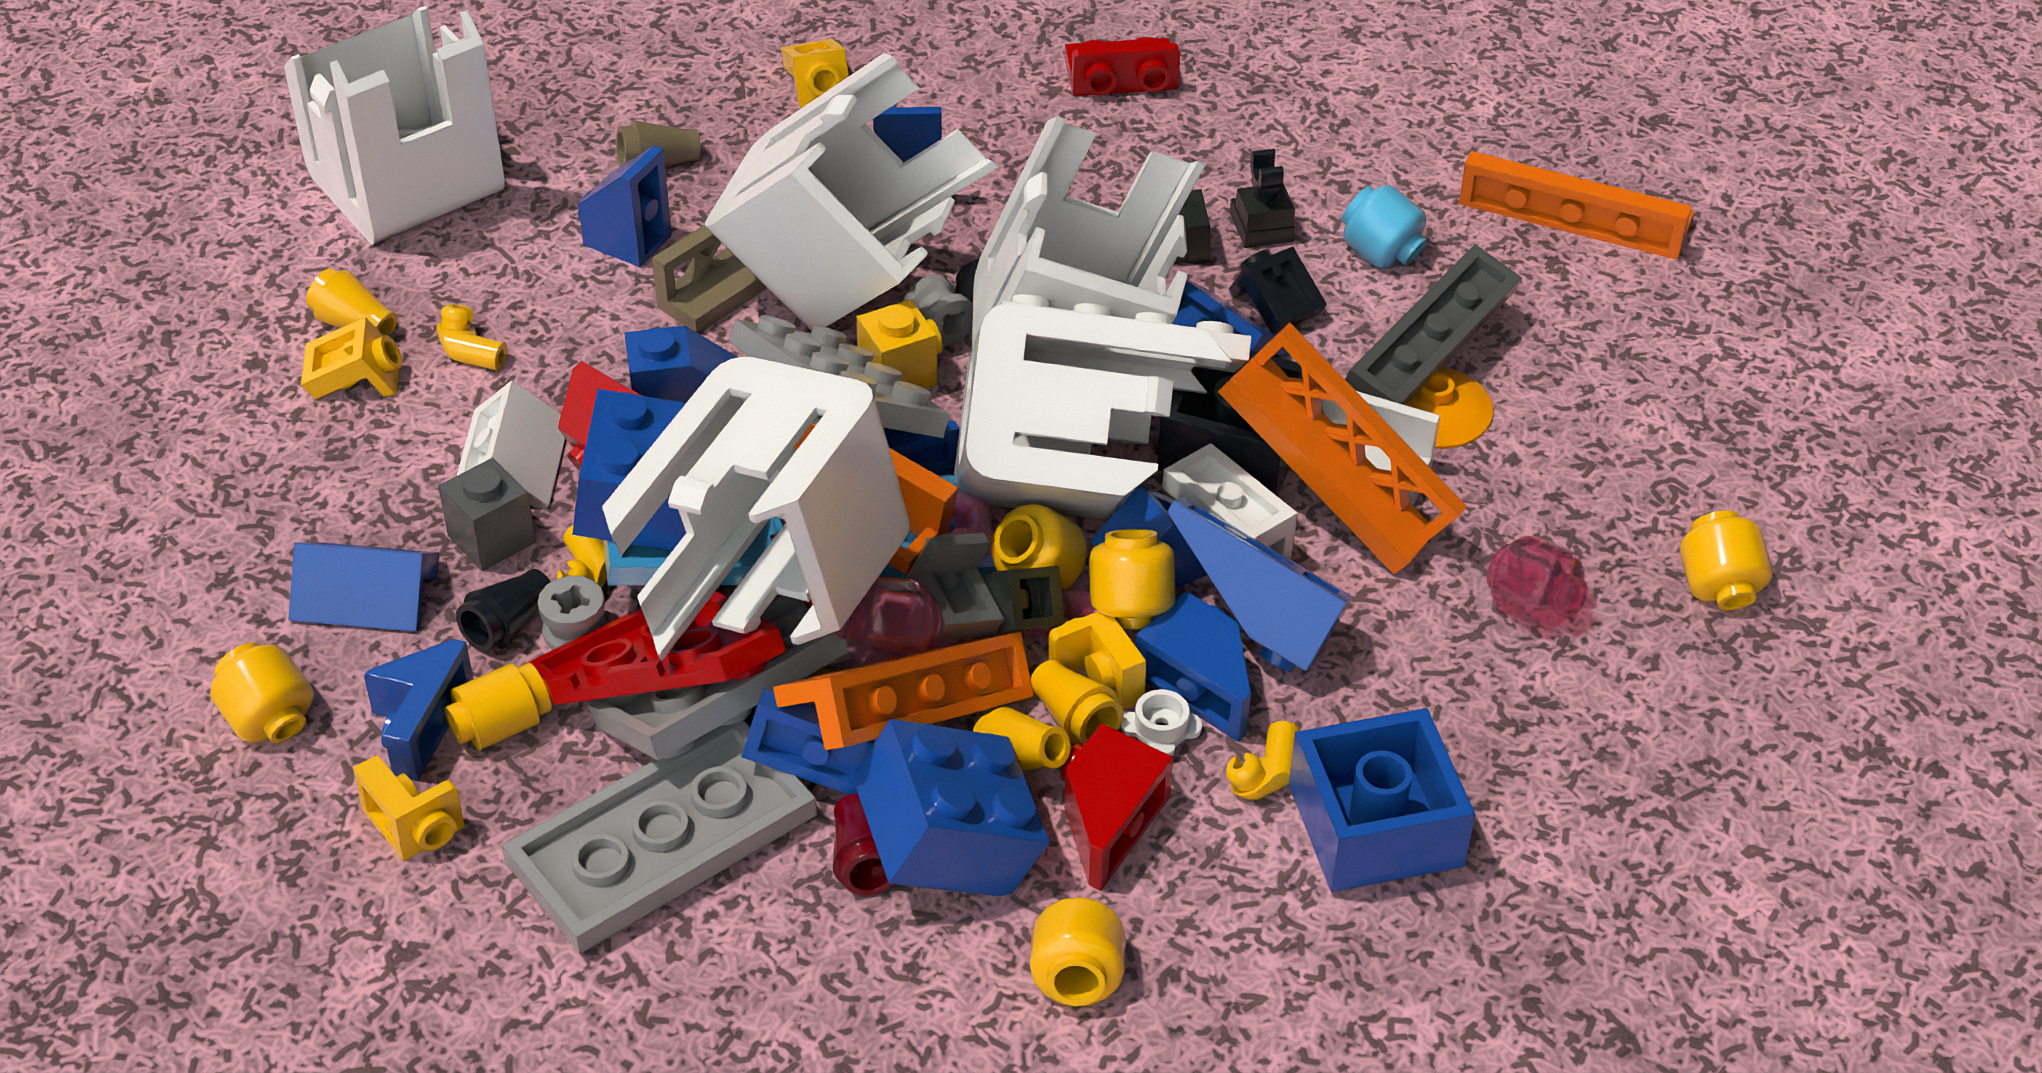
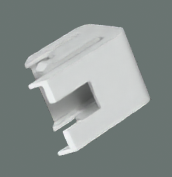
M423 6L411 15L304 56L299 54L292 56L284 65L302 153L309 174L371 245L500 192L505 187L484 43L468 10L460 12L464 38L460 40L445 25L441 26L443 47L438 48L436 53L428 8Z
M883 53L766 132L750 148L705 222V227L811 331L813 326L826 327L898 285L928 254L921 246L905 256L910 244L930 232L936 236L942 231L955 201L951 196L998 168L993 161L985 158L964 134L957 129L906 162H902L866 124L920 89L897 65L899 62L893 56Z
M1059 116L1047 120L978 262L973 288L972 348L986 314L992 308L1000 305L1003 300L1012 302V296L1020 294L1044 297L1050 301L1049 307L1073 310L1076 304L1089 303L1110 308L1111 316L1135 319L1137 313L1151 312L1168 315L1174 321L1187 279V273L1178 271L1166 291L1167 274L1178 256L1184 258L1187 252L1184 216L1178 214L1207 163L1200 161L1189 163L1154 151L1150 152L1119 211L1116 212L1065 196L1097 133L1066 124L1067 119Z
M1018 303L1000 304L992 308L984 317L968 360L954 471L955 484L959 487V492L967 500L979 504L1014 509L1022 505L1038 504L1049 507L1062 515L1105 520L1125 502L1137 486L1158 470V464L1090 455L1091 444L1107 445L1108 440L1129 444H1148L1151 415L1170 417L1173 389L1207 393L1191 372L1197 364L1194 359L1231 364L1232 361L1207 329Z
M755 357L730 359L715 368L602 506L612 540L616 543L621 556L668 497L669 507L678 509L684 524L685 536L637 596L652 634L660 662L663 661L770 518L784 519L786 523L714 617L712 623L713 626L746 634L757 629L761 623L760 616L777 594L807 602L811 599L813 605L790 635L792 643L797 645L841 630L903 543L911 528L873 391L868 384L852 378ZM812 423L817 424L797 450L793 448Z

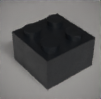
M1250 351L1249 360H1251L1257 354V352ZM1271 357L1288 377L1303 379L1302 368L1297 362ZM1193 367L1191 370L1192 374L1207 393L1173 390L1170 417L1160 418L1158 471L1164 472L1165 468L1211 443L1278 497L1290 466L1218 393L1240 369L1236 372Z

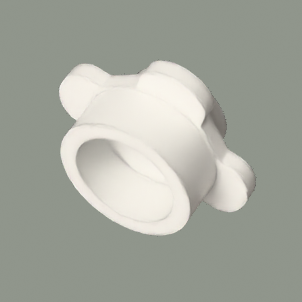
M1159 689L1142 695L1136 703L1135 712H1127L1123 715L1121 730L1124 734L1130 737H1137L1143 743L1173 756L1177 745L1185 739H1194L1200 735L1202 722L1197 715L1189 714V705L1181 695L1170 690ZM1157 723H1165L1167 725H1157Z

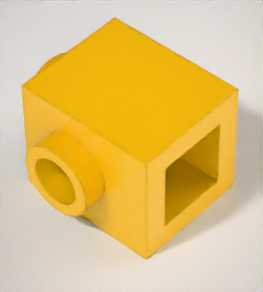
M911 299L856 316L857 345L874 354L872 362L899 370L902 373L900 381L915 384L925 389L937 386V354L943 350L941 334L936 323L932 319L926 320Z

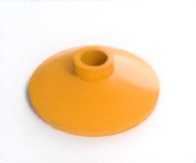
M1444 366L1406 404V406L1440 415L1435 449L1459 447L1476 440L1486 432L1493 418L1492 400L1484 387L1465 373Z

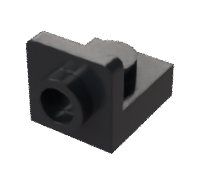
M1293 246L1275 254H1271L1269 249H1265L1251 255L1240 264L1241 272L1229 287L1233 298L1249 293L1272 334L1281 331L1289 322L1292 325H1296L1319 315L1327 306L1326 301Z

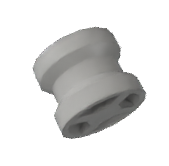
M929 275L916 282L906 293L903 301L911 299L926 320L932 319L936 323L941 334L943 347L965 338L972 329L973 303L962 294H956L954 286L943 276Z
M566 576L555 579L540 592L538 609L543 621L542 633L546 645L552 650L608 624L604 614V594L601 587L595 581L583 576Z

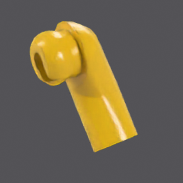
M461 304L445 305L441 309V322L436 324V334L447 356L454 361L499 371L508 355L506 342L478 336L475 328L471 326L474 313L470 307Z
M572 525L564 533L563 542L575 559L567 561L568 566L571 568L567 574L560 569L558 570L556 579L566 576H583L595 581L602 589L607 581L604 545L600 539L572 535Z
M1276 721L1268 727L1264 756L1258 758L1255 754L1247 752L1244 755L1245 763H1242L1237 755L1231 758L1225 771L1226 778L1231 783V790L1235 795L1247 800H1259L1289 784L1295 732L1300 731L1298 726L1288 721Z

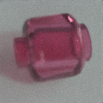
M1522 536L1512 543L1502 546L1492 558L1487 572V583L1491 589L1495 606L1502 612L1540 629L1554 628L1563 623L1569 616L1576 615L1583 607L1588 594V585L1585 581V570L1581 558L1570 549L1537 536Z
M878 577L841 630L836 631L840 639H844L846 648L853 659L866 665L922 654L932 649L937 643L941 627L940 609L936 600L930 597L922 583L909 578Z

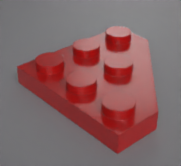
M715 591L662 662H660L652 634L641 608L529 662L539 672L551 702L559 705L725 682L730 679H745L761 672L767 665L766 661L786 652V648L779 628L760 617L761 623L757 629L746 634L713 626L712 620L729 599Z

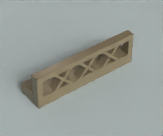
M705 225L652 257L657 308L697 333H700L767 289L727 247L715 255L721 241ZM692 258L684 275L675 281L674 268Z

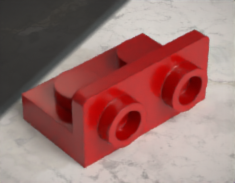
M1140 37L1136 40L1105 42L1089 40L1084 43L1065 44L1064 58L1073 96L1144 91L1157 92L1160 90L1178 89L1180 49L1178 44L1170 43L1169 38Z

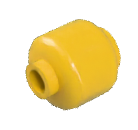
M1028 504L1018 506L1007 513L999 523L992 539L991 557L997 571L1059 566L1061 591L1072 586L1082 573L1087 559V542L1081 528L1070 518L1049 507Z
M1722 510L1701 516L1690 525V531L1680 542V557L1690 592L1699 600L1717 601L1718 608L1721 610L1742 609L1751 605L1757 599L1756 594L1762 591L1771 581L1773 567L1762 530L1754 521L1741 517L1737 512Z
M1148 529L1110 531L1105 534V542L1091 550L1089 558L1091 605L1096 611L1103 615L1115 617L1123 629H1143L1153 620V616L1160 615L1173 607L1175 603L1174 551L1168 544L1158 540L1157 532Z
M250 642L234 648L219 660L214 669L215 677L212 680L209 695L214 705L239 739L255 743L269 738L272 743L278 744L295 736L302 730L306 724L304 715L311 707L314 692L309 681L285 649L276 645H260L256 642Z
M1067 898L1047 906L1036 919L1031 939L1030 969L1033 981L1040 991L1057 1003L1075 1007L1094 1005L1109 998L1120 986L1125 971L1126 937L1122 921L1113 909L1097 900L1088 898Z

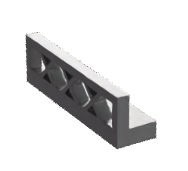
M1474 244L1349 370L1345 380L1358 392L1406 405L1515 292L1522 277Z

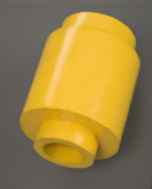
M530 662L519 667L509 663L451 689L452 704L444 707L447 722L456 740L460 744L471 740L478 751L539 724V716L552 710L547 688L539 672Z

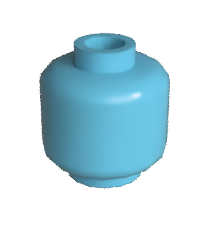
M1383 185L1376 189L1367 186L1351 201L1341 218V222L1346 225L1343 232L1346 244L1377 268H1388L1397 261L1401 262L1404 266H1408L1419 256L1428 241L1421 235L1427 222L1425 212L1391 185Z

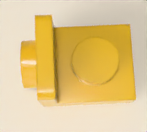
M832 38L781 47L783 66L794 77L797 102L801 108L849 77L845 48Z
M364 317L306 343L301 385L316 400L339 389L350 388L359 380L367 378L383 396H391L398 392L399 369L402 366L401 353L392 338L387 335L383 336L367 317Z
M1095 612L1082 618L1071 619L1062 626L1050 631L1049 660H1056L1065 668L1074 672L1086 668L1089 679L1115 691L1118 703L1123 710L1135 706L1139 698L1145 694L1146 660L1115 617Z
M378 754L353 767L362 810L403 861L423 850L432 851L444 846L453 837L455 832L465 827L459 792L450 780H445L419 794L413 782L406 774L402 773L395 776Z

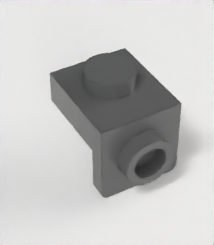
M947 533L932 537L907 579L938 642L995 636L1004 621L1003 615L977 569L991 546L985 533L959 535Z

